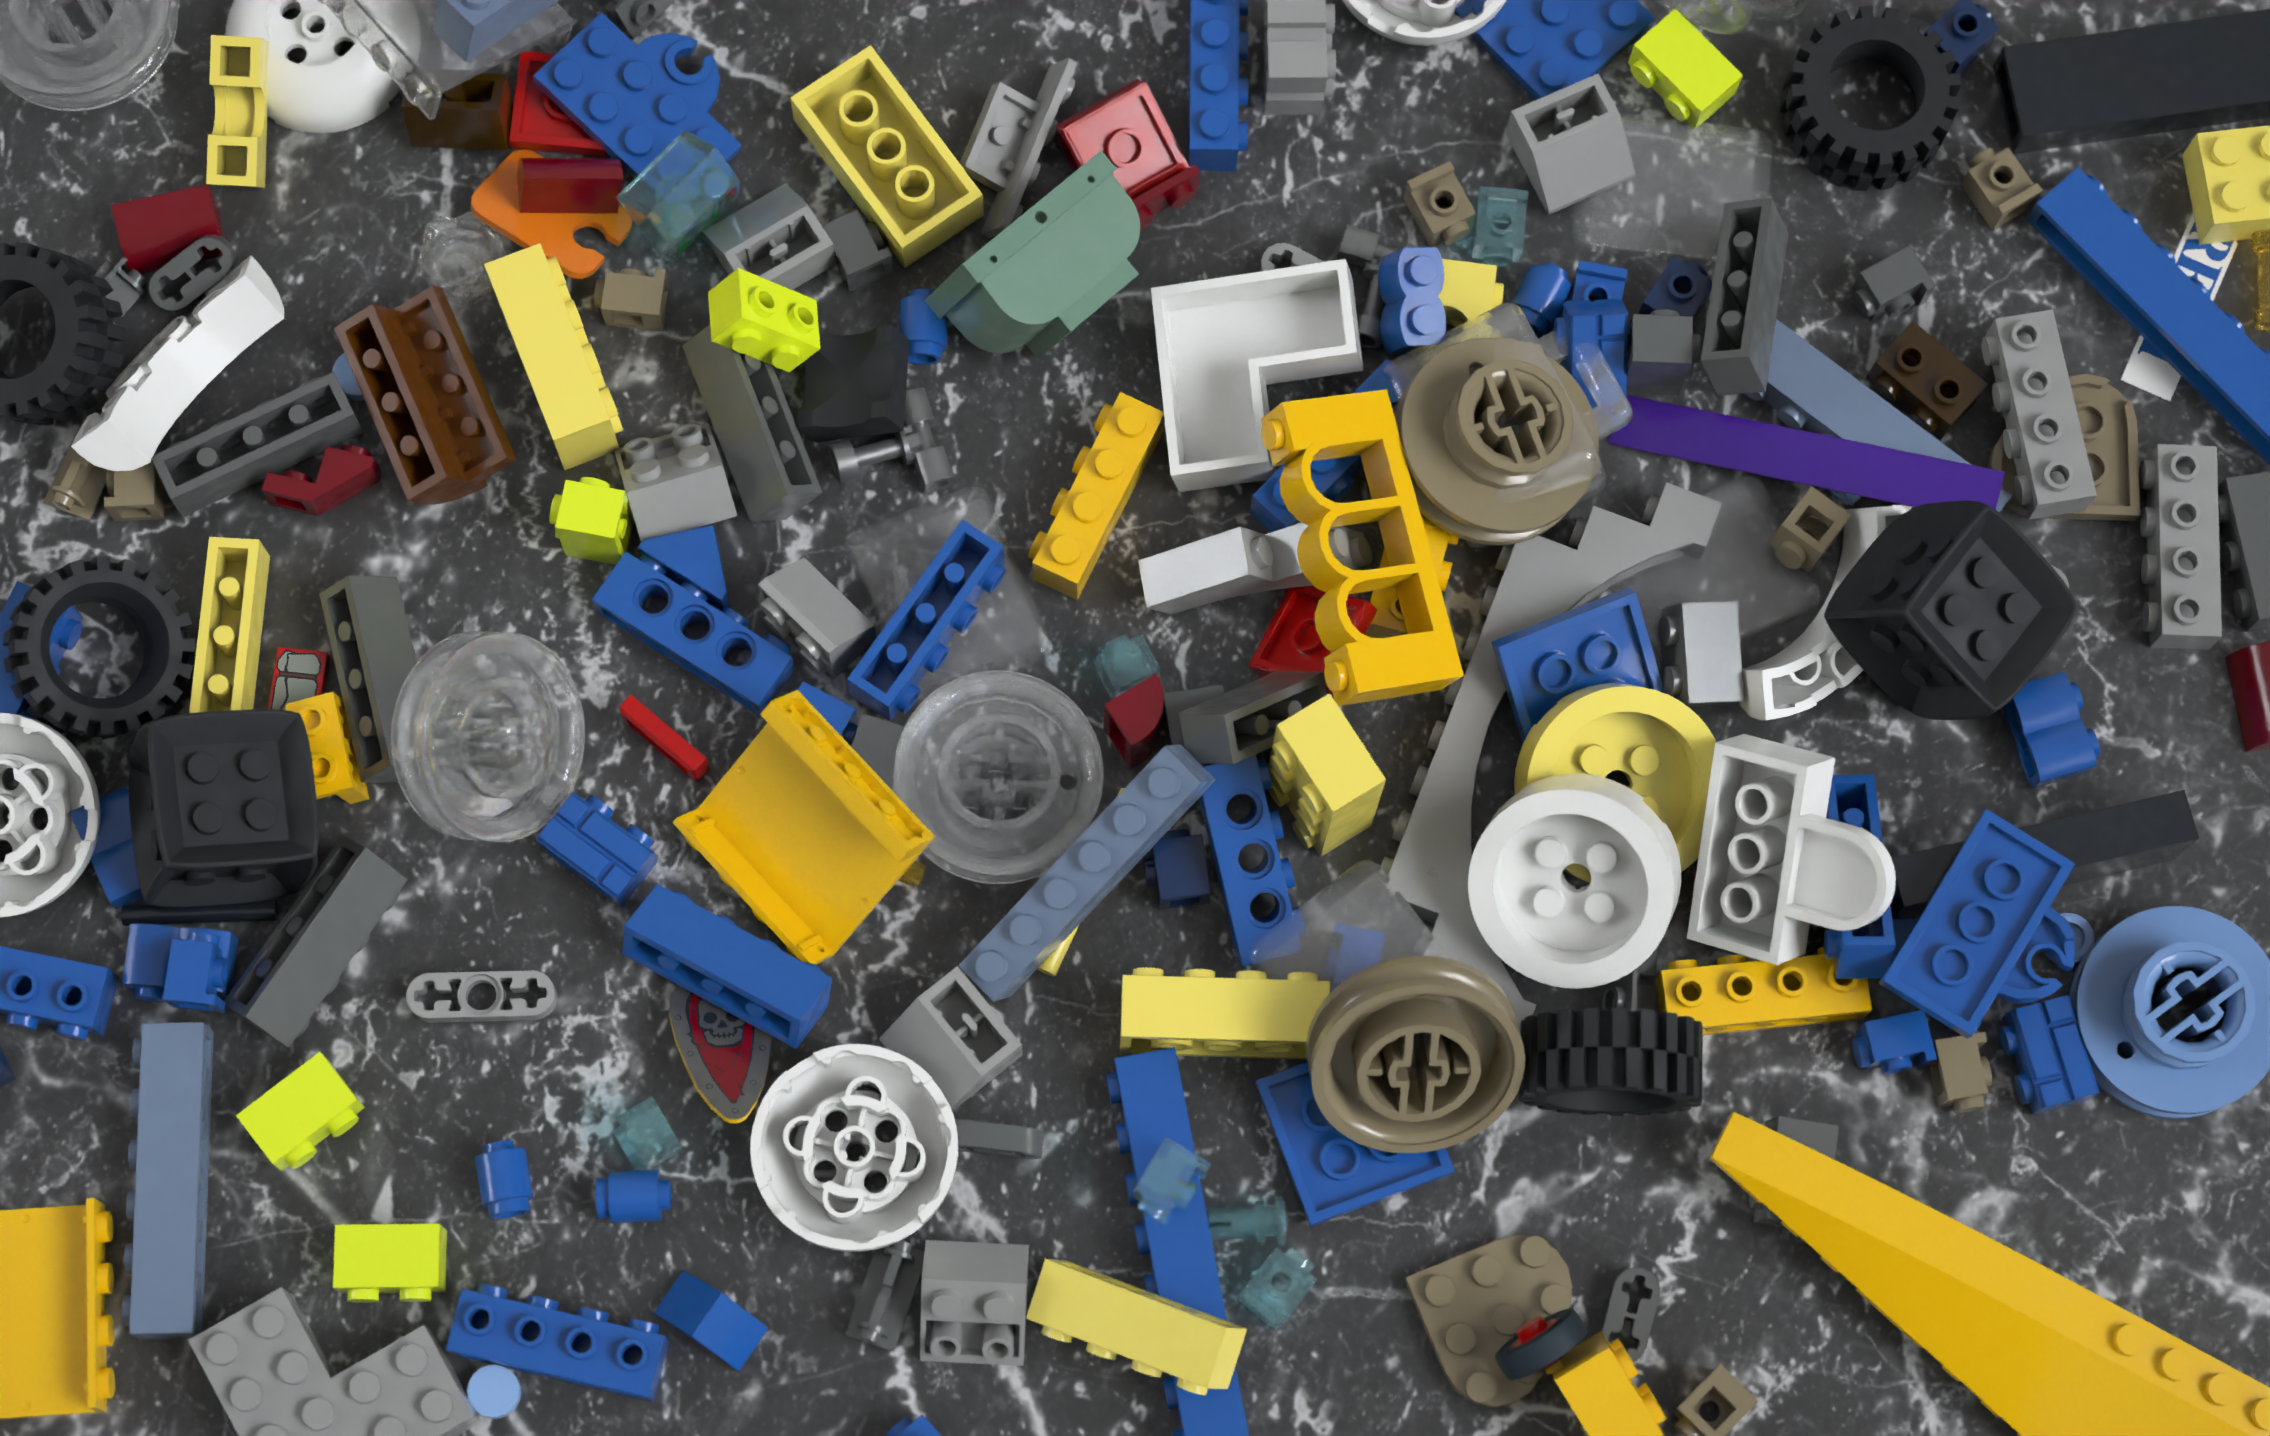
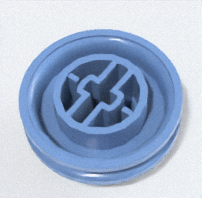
M2163 906L2148 909L2126 918L2106 931L2094 941V946L2088 956L2078 962L2067 996L2069 995L2097 1086L2123 1106L2157 1118L2185 1119L2198 1117L2222 1108L2246 1095L2269 1071L2270 960L2256 941L2233 922L2215 913L2194 907ZM2177 968L2185 971L2155 988L2156 983L2173 972L2174 969ZM2204 984L2211 993V996L2184 1015L2181 1021L2163 1030L2156 1018L2182 1000L2181 997ZM2218 1022V1028L2216 1031L2197 1040L2196 1042H2186L2191 1038L2203 1033L2204 1031L2214 1027ZM2117 1046H2119L2128 1059L2121 1058L2118 1055Z

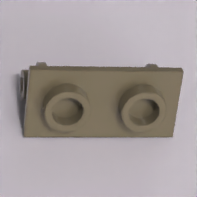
M87 415L84 416V418H83V420H82V422H81V424H80L79 429L81 428L82 424L84 423L85 419L87 418ZM70 445L43 503L90 521L107 485V469L94 466L79 455Z

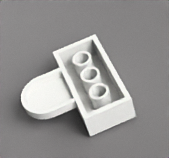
M1747 734L1715 743L1687 939L1779 965L1805 954L1810 923L1833 930L1848 931L1872 923L1887 910L1892 901L1896 884L1894 865L1887 849L1878 838L1867 830L1826 818L1835 757Z

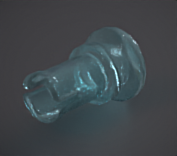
M1282 1195L1275 1196V1205L1265 1206L1264 1201H1256L1255 1206L1209 1208V1223L1231 1222V1225L1212 1226L1210 1228L1212 1241H1217V1239L1257 1237L1258 1242H1266L1267 1237L1277 1236L1278 1246L1285 1245L1288 1232V1214Z

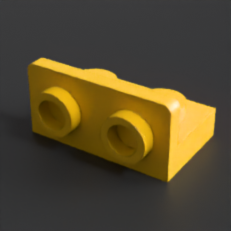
M332 691L288 703L285 706V710L301 714L307 731L313 764L316 798L321 799L337 795L349 804L369 800L366 783H361L343 699Z

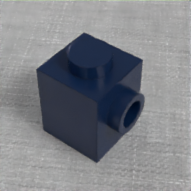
M1959 0L1925 31L1924 36L1926 37L1934 29L1943 38L1937 51L1941 54L1951 49L1956 62L1950 74H1961L1990 47L1999 27L1995 24L1991 13L1984 6L1974 4L1971 0Z
M1674 256L1644 299L1638 314L1650 315L1652 311L1668 309L1677 311L1679 316H1693L1694 321L1710 296L1712 279L1709 278L1707 271L1700 265L1688 260L1683 262Z
M1188 829L1167 831L1151 848L1152 856L1143 857L1146 886H1156L1159 910L1209 904L1211 891L1202 834L1191 835Z

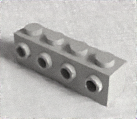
M2053 309L1996 318L1987 331L1986 337L1982 338V354L1985 364L1993 366L1996 383H1993L1992 386L1993 402L1997 412H2003L2007 427L2003 431L2004 450L2009 459L2014 458L2018 476L2014 477L2016 500L2019 505H2025L2028 520L2085 511L2097 494Z
M2157 444L2146 460L2141 461L2139 468V486L2141 489H2146L2147 507L2142 508L2140 515L2141 536L2147 537L2148 554H2144L2141 563V580L2143 584H2148L2149 602L2144 603L2142 611V627L2145 632L2150 633L2151 648L2209 650L2222 637L2217 446Z

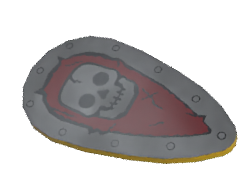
M676 985L670 997L669 1018L674 1039L686 1070L697 1092L717 1115L728 1123H741L747 1119L756 1106L764 1088L769 1065L771 1035L685 988Z

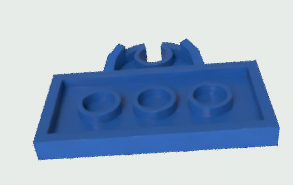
M601 12L533 75V83L585 133L603 147L613 159H619L621 166L674 215L741 151L742 144L709 114L715 106L720 83L716 61L712 54L703 59L702 68L698 73L693 75L684 74L676 68L674 62L680 57L692 55L697 47V40L689 36L666 33L651 36L636 45Z
M1985 809L1878 984L1967 1039L1973 1036L1995 997L2011 1003H2034L2052 995L2063 985L2056 978L2044 979L2036 975L2031 966V959L2034 953L2044 952L2055 960L2059 969L2070 971L2074 967V938H2076V935L2067 919L2051 908L2050 905L2075 863L1990 810Z

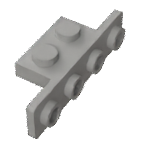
M1069 57L1049 67L1035 101L1002 82H997L991 86L960 161V165L969 177L997 192L981 231V234L988 238L997 236L1022 215L1023 206L1019 203L1025 189H1028L1038 176L1040 163L1037 160L1042 148L1051 141L1055 134V126L1058 124V121L1054 119L1059 106L1069 98L1075 86V79L1072 78L1077 62Z

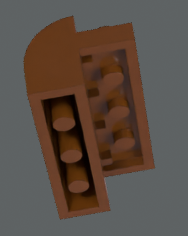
M431 285L395 309L372 303L334 327L408 501L432 505L466 497L488 486L485 481L486 478L517 460L443 288Z

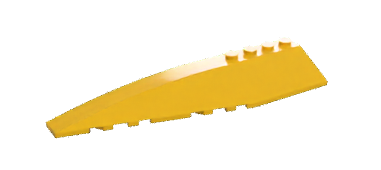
M1736 1112L1730 1114L1709 1159L1758 1203H1763L1782 1220L1781 1224L1796 1237L1800 1236L1820 1254V1259L1836 1273L1840 1272L1857 1288L1856 1291L1919 1348H1924L1943 1365L1942 1368L1956 1381H1961L1982 1400L1980 1403L1996 1417H2001L2018 1432L2017 1436H2270V1387L1943 1213Z

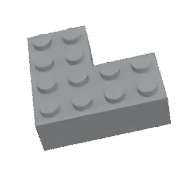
M281 1287L188 1340L238 1436H458L482 1422L478 1413L471 1406L467 1393L436 1336L425 1325L336 1375L295 1298L290 1292Z

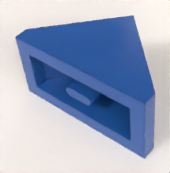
M713 525L643 539L638 546L640 555H646L661 564L667 571L666 577L679 585L683 581L695 585L708 596L706 602L721 611L724 607L729 608L730 601Z
M684 1270L654 1312L656 1316L739 1372L769 1329L722 1292Z

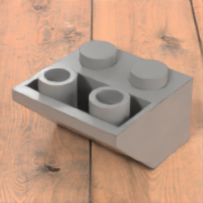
M1599 73L1511 111L1505 133L1547 215L1635 177V170L1620 113Z
M786 183L702 231L704 238L728 275L737 268H740L793 290L836 265L833 242L809 205Z
M709 422L701 425L685 424L677 427L670 434L653 439L646 437L637 438L628 442L624 447L614 450L641 542L643 539L687 531L737 516Z
M805 558L765 577L758 584L762 603L759 606L766 614L763 618L764 622L782 640L789 635L801 648L798 652L801 659L817 674L824 669L835 679L877 638L875 625Z
M958 966L917 997L879 1038V1041L886 1049L902 1054L923 1068L940 1088L952 1111L1023 1055L1022 1044Z
M925 1241L921 1288L920 1361L1024 1366L1029 1245Z

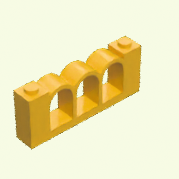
M1387 389L1280 403L1261 418V436L1265 448L1269 450L1273 466L1285 465L1279 481L1280 494L1287 510L1298 521L1308 525L1301 533L1297 545L1298 563L1304 576L1316 588L1326 592L1318 602L1315 611V625L1322 644L1331 652V654L1324 658V675L1326 684L1332 691L1336 704L1344 706L1438 691L1464 676ZM1360 455L1371 500L1349 503L1333 502L1325 498L1316 489L1311 478L1310 466L1312 461ZM1378 521L1390 567L1352 570L1342 565L1334 557L1329 546L1328 533L1330 528ZM1396 588L1408 634L1387 638H1370L1360 633L1352 625L1347 614L1346 600L1348 594Z

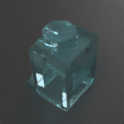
M1480 186L1475 203L1477 214L1474 221L1471 258L1483 259L1484 263L1496 266H1506L1512 262H1520L1524 249L1529 190ZM1493 224L1509 225L1507 229H1498Z
M1143 634L1132 639L1128 635H1122L1109 641L1101 648L1103 653L1097 655V658L1092 660L1111 699L1155 673L1160 678V667Z
M652 1096L616 1117L621 1126L614 1129L613 1133L635 1170L651 1169L683 1150Z
M1166 1137L1133 1190V1198L1140 1201L1137 1209L1148 1218L1163 1225L1175 1207L1182 1212L1185 1211L1199 1187L1197 1183L1192 1181L1194 1175L1204 1180L1211 1164Z
M1276 1247L1250 1282L1240 1292L1237 1302L1278 1333L1315 1285L1317 1278L1310 1274L1315 1266L1308 1258L1292 1247L1286 1253H1283ZM1279 1274L1287 1276L1291 1282V1288L1283 1293L1275 1291L1271 1285L1272 1278Z

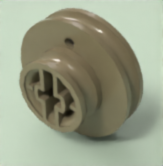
M1477 338L1454 344L1442 350L1421 368L1404 390L1394 410L1395 421L1420 512L1439 528L1470 542L1485 545H1511L1533 539L1555 526L1583 496L1596 469L1599 451L1598 430L1593 410L1585 393L1572 375L1557 361L1542 351L1518 341L1504 338ZM1468 369L1478 370H1476L1471 376Z
M1410 956L1391 959L1367 967L1352 975L1338 985L1319 1006L1311 1021L1306 1041V1055L1313 1094L1324 1117L1336 1130L1347 1138L1369 1148L1393 1153H1423L1440 1150L1464 1142L1479 1134L1507 1110L1520 1088L1525 1070V1052L1513 1005L1503 989L1492 978L1473 966L1436 956Z

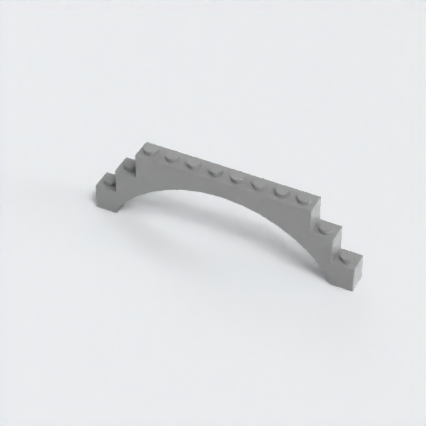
M1667 482L1660 497L1650 495L1640 520L1642 523L1593 506L1588 520L1578 517L1568 543L1571 547L1541 536L1503 546L1495 569L1503 571L1504 574L1498 588L1488 585L1478 613L1487 616L1481 633L1471 630L1461 658L1470 661L1464 678H1460L1450 684L1444 703L1453 706L1447 723L1440 720L1436 721L1426 747L1435 751L1429 768L1419 765L1409 791L1410 794L1418 796L1412 814L1405 811L1401 812L1391 838L1401 842L1394 860L1384 857L1374 885L1383 888L1379 903L1434 924V927L1423 925L1413 953L1421 956L1449 958L1484 972L1503 989L1511 1001L1517 1017L1519 1032L1521 1020H1525V1017L1533 1015L1536 1004L1522 998L1501 958L1483 938L1474 920L1468 896V873L1472 858L1471 805L1476 769L1488 726L1506 692L1491 642L1587 604L1614 585L1650 568L1684 557L1699 561L1709 541L1722 503Z

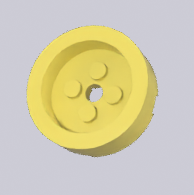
M1609 683L1589 686L1577 690L1556 702L1557 704L1537 724H1534L1522 745L1515 770V794L1533 782L1555 775L1589 774L1605 778L1610 772L1621 770L1630 782L1628 788L1643 797L1642 801L1654 811L1662 823L1665 821L1677 846L1681 872L1687 869L1699 857L1716 743L1707 725L1693 710L1676 698L1654 689L1630 684ZM1575 863L1564 868V872L1591 883V874L1585 866Z

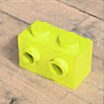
M1676 8L1633 45L1628 61L1635 79L1646 88L1652 87L1664 99L1665 107L1669 113L1681 122L1685 120L1694 130L1736 94L1743 77Z
M737 268L708 292L712 342L788 372L794 370L820 350L817 300L740 268Z
M582 477L580 482L565 480L562 495L555 494L552 500L549 521L550 524L555 525V537L560 539L566 556L616 565L623 554L628 552L634 518L624 490L610 488L609 483L597 478Z
M318 1052L236 1116L272 1164L283 1171L288 1166L293 1170L309 1161L317 1152L314 1146L330 1134L333 1137H338L352 1128L359 1120L356 1114L365 1107L330 1061L321 1052Z
M441 1224L335 1225L333 1288L341 1294H347V1301L378 1302L379 1293H400L399 1300L405 1302L431 1301V1293H445L447 1230Z

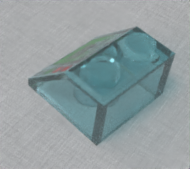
M684 130L616 198L662 260L670 266L702 235V231L709 228L738 199L740 180L715 146Z

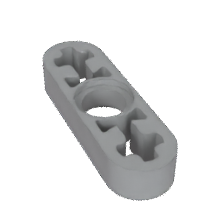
M535 970L425 973L413 979L406 992V1001L410 1010L417 1018L429 1023L540 1020L547 1017L554 1010L558 998L557 990L550 978L544 973ZM511 982L510 990L512 993H526L529 991L531 983H537L539 989L542 992H547L546 998L538 999L537 1007L529 1008L525 999L512 998L510 999L512 1009L504 1010L507 996L503 983ZM480 983H488L496 990L494 1004L485 1010L473 1009L468 1003L470 990ZM460 984L457 992L458 1002L461 1007L460 1011H453L454 1003L451 1000L436 1001L434 1010L429 1011L423 1002L417 1001L419 995L427 994L428 986L434 985L439 994L455 995L452 985Z

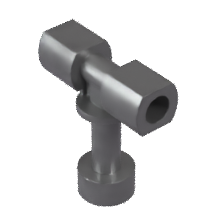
M1347 224L1337 259H1346L1348 263L1364 267L1363 275L1370 280L1361 313L1357 314L1360 345L1366 348H1379L1382 344L1379 318L1384 302L1378 287V271L1383 257L1398 249L1378 243L1380 234ZM1407 244V247H1418L1415 245Z
M915 388L906 391L904 431L894 432L895 438L853 448L850 440L829 445L832 469L839 483L859 478V467L900 457L905 466L914 463L923 493L942 490L952 485L954 476L944 446H936L930 429L933 427L935 418L925 388Z

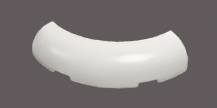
M252 255L206 290V298L196 306L189 319L185 316L173 319L123 370L106 391V396L109 399L104 404L101 415L96 412L88 415L71 445L79 455L94 466L111 471H131L150 463L157 447L168 430L194 398L241 352L284 319V306L280 295L270 277Z
M1890 505L1845 509L1852 516L1844 526L1839 567L1832 588L1819 613L1808 628L1780 653L1761 663L1742 668L1744 701L1739 702V704L1750 717L1766 721L1787 717L1810 709L1817 705L1816 702L1825 698L1837 688H1843L1850 684L1863 671L1860 665L1836 639L1825 620L1824 613L1836 589L1870 545L1895 519L1914 507Z

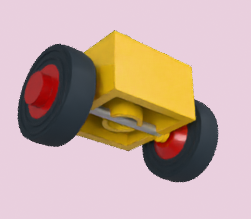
M1573 1308L1555 1312L1545 1318L1537 1316L1520 1326L1515 1331L1517 1335L1505 1343L1495 1354L1497 1364L1509 1380L1520 1379L1541 1370H1545L1547 1374L1552 1373L1555 1382L1589 1436H1664L1659 1423L1666 1420L1662 1408L1646 1382L1639 1387L1633 1382L1632 1378L1639 1373L1619 1338L1609 1343L1603 1331H1600L1580 1343L1586 1336L1587 1330Z

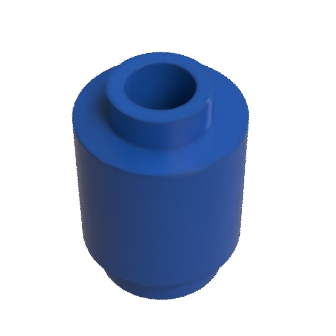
M1544 262L1541 266H1530L1509 305L1511 313L1507 319L1508 323L1518 332L1532 338H1542L1545 331L1552 330L1554 319L1559 317L1563 309V303L1568 300L1573 290V286L1568 280L1567 272L1561 267L1548 262Z
M915 289L910 292V296L900 300L899 331L909 339L908 363L918 365L937 364L941 362L942 352L947 350L948 318L944 316L939 319L924 301L934 290Z
M512 1140L497 1141L484 1145V1154L476 1156L474 1160L482 1207L488 1208L489 1219H506L529 1213L531 1211L529 1200L534 1197L526 1149L515 1148L514 1141Z
M659 1169L609 1172L608 1177L596 1178L595 1194L598 1219H610L612 1224L661 1221L663 1210L672 1209L670 1179H661Z

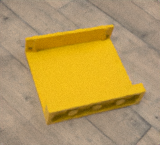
M796 690L770 701L760 714L767 724L702 804L697 809L677 817L672 823L684 835L687 843L693 849L700 852L715 868L720 879L726 885L733 888L752 908L754 916L760 922L766 924L785 944L791 956L802 962L817 965L835 955L935 836L814 706Z
M86 1198V1205L0 1210V1419L107 1412V1399H112V1396H114L115 1376L113 1368L107 1367L106 1349L108 1346H113L115 1336L112 1315H106V1294L113 1293L114 1272L112 1264L106 1263L105 1242H112L113 1217L110 1211H105V1204L95 1198Z

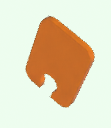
M521 149L514 151L473 193L471 197L473 215L524 249L540 243L546 259L556 256L562 273L575 279L590 277L604 263L605 256L594 249H586L578 245L573 238V234L580 228L594 227L604 234L606 240L619 247L631 232L632 218L630 213L620 205L618 214L520 213L517 182L519 159L544 157L531 150Z

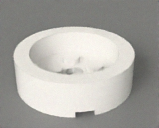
M1562 774L1543 778L1527 785L1498 809L1478 840L1472 854L1468 873V896L1471 911L1480 933L1491 949L1506 964L1522 975L1543 984L1562 988H1589L1604 985L1624 977L1650 957L1662 940L1676 909L1681 888V864L1676 843L1665 821L1662 823L1654 811L1642 801L1643 797L1623 784L1604 777L1589 774ZM1575 863L1585 866L1591 874V883L1580 889H1575V886L1569 884L1563 874L1566 866Z

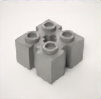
M1265 0L1262 25L1264 115H1322L1324 98L1333 97V79L1336 78V50L1332 49V34L1335 32V5L1326 4V0Z

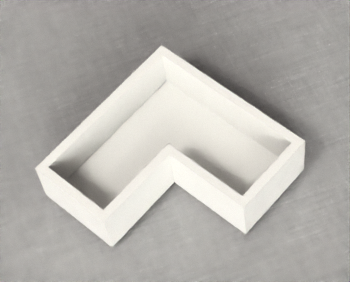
M1346 259L1151 288L1170 475L1179 492L1268 480L1276 472V467L1272 464L1269 450L1265 448L1261 436V418L1269 413L1266 385L1363 371L1353 278Z

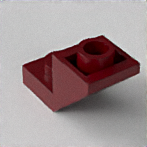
M343 445L341 450L326 446L315 483H312L313 479L297 471L285 470L283 475L267 472L262 492L272 506L319 516L378 483L382 472L375 458L371 457L372 454L366 449L354 445Z

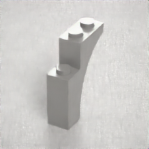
M1301 522L1268 534H1262L1240 526L1138 560L1146 608L1173 615L1205 604L1242 595L1276 589L1314 586L1304 576L1298 563L1297 545L1301 533L1308 525ZM1343 526L1331 527L1328 538L1334 557L1342 565L1352 570H1370L1369 564L1372 563L1373 558L1372 550L1364 534Z

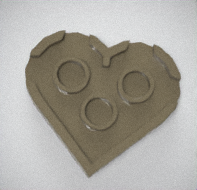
M2087 373L2069 376L2097 496L2085 511L2042 517L2040 519L2136 521L2140 516L2137 419L2133 403L2130 399L2126 401L2119 390L2109 385L2110 380L2105 377ZM2002 434L1990 452L1988 468L2005 472L2001 487L2010 493L2012 497L2003 509L2027 516L2025 505H2019L2015 497L2014 477L2018 476L2014 458L2009 459L2005 453Z
M1524 1235L1500 1238L1405 1277L1404 1281L1444 1376L1457 1394L1464 1396L1474 1404L1497 1408L1512 1405L1532 1391L1538 1380L1543 1376L1544 1370L1537 1371L1520 1379L1509 1380L1497 1364L1495 1354L1505 1343L1516 1336L1515 1331L1529 1320L1537 1316L1545 1318L1555 1312L1568 1309L1571 1305L1572 1282L1568 1266L1558 1251L1551 1247L1544 1238Z

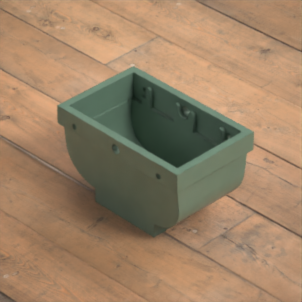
M1102 150L1099 151L962 263L924 301L939 319L946 316L963 336L978 348L993 353H1008L1027 345L1033 354L1040 359L1139 275L1127 258L1135 250L1139 241L1140 218L1133 201L1113 176L1117 168Z

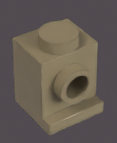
M1990 147L1974 156L1968 162L1970 169L1960 184L1992 231L2033 208L2043 191L2038 183L2034 184L2009 147L1997 154ZM1996 174L1999 175L2004 184L1995 179Z
M1451 161L1408 180L1403 199L1430 247L1443 241L1446 245H1451L1464 239L1470 234L1477 214L1454 174L1455 169ZM1447 199L1451 207L1443 209L1436 204Z
M626 268L621 269L619 273L606 272L605 279H597L594 307L601 308L605 325L664 332L670 290L666 269L656 268L655 277H650L644 271Z
M152 460L150 463L131 471H106L108 494L114 497H104V508L114 521L164 519V484Z
M1811 486L1781 524L1769 545L1776 549V556L1783 565L1791 569L1801 567L1809 573L1836 540L1852 515Z
M1985 1032L1974 1033L1969 1039L1963 1036H1956L1933 1041L1937 1059L1929 1065L1938 1108L1954 1106L1955 1113H1966L1985 1108L1983 1097L1988 1094L1987 1086L1992 1084L1989 1061L1986 1056H1980L1979 1048L1987 1042Z
M1719 1364L1672 1411L1679 1419L1674 1427L1681 1436H1725L1753 1408L1758 1400L1731 1373ZM1702 1403L1714 1405L1717 1410V1417L1714 1421H1705L1700 1416L1699 1409Z

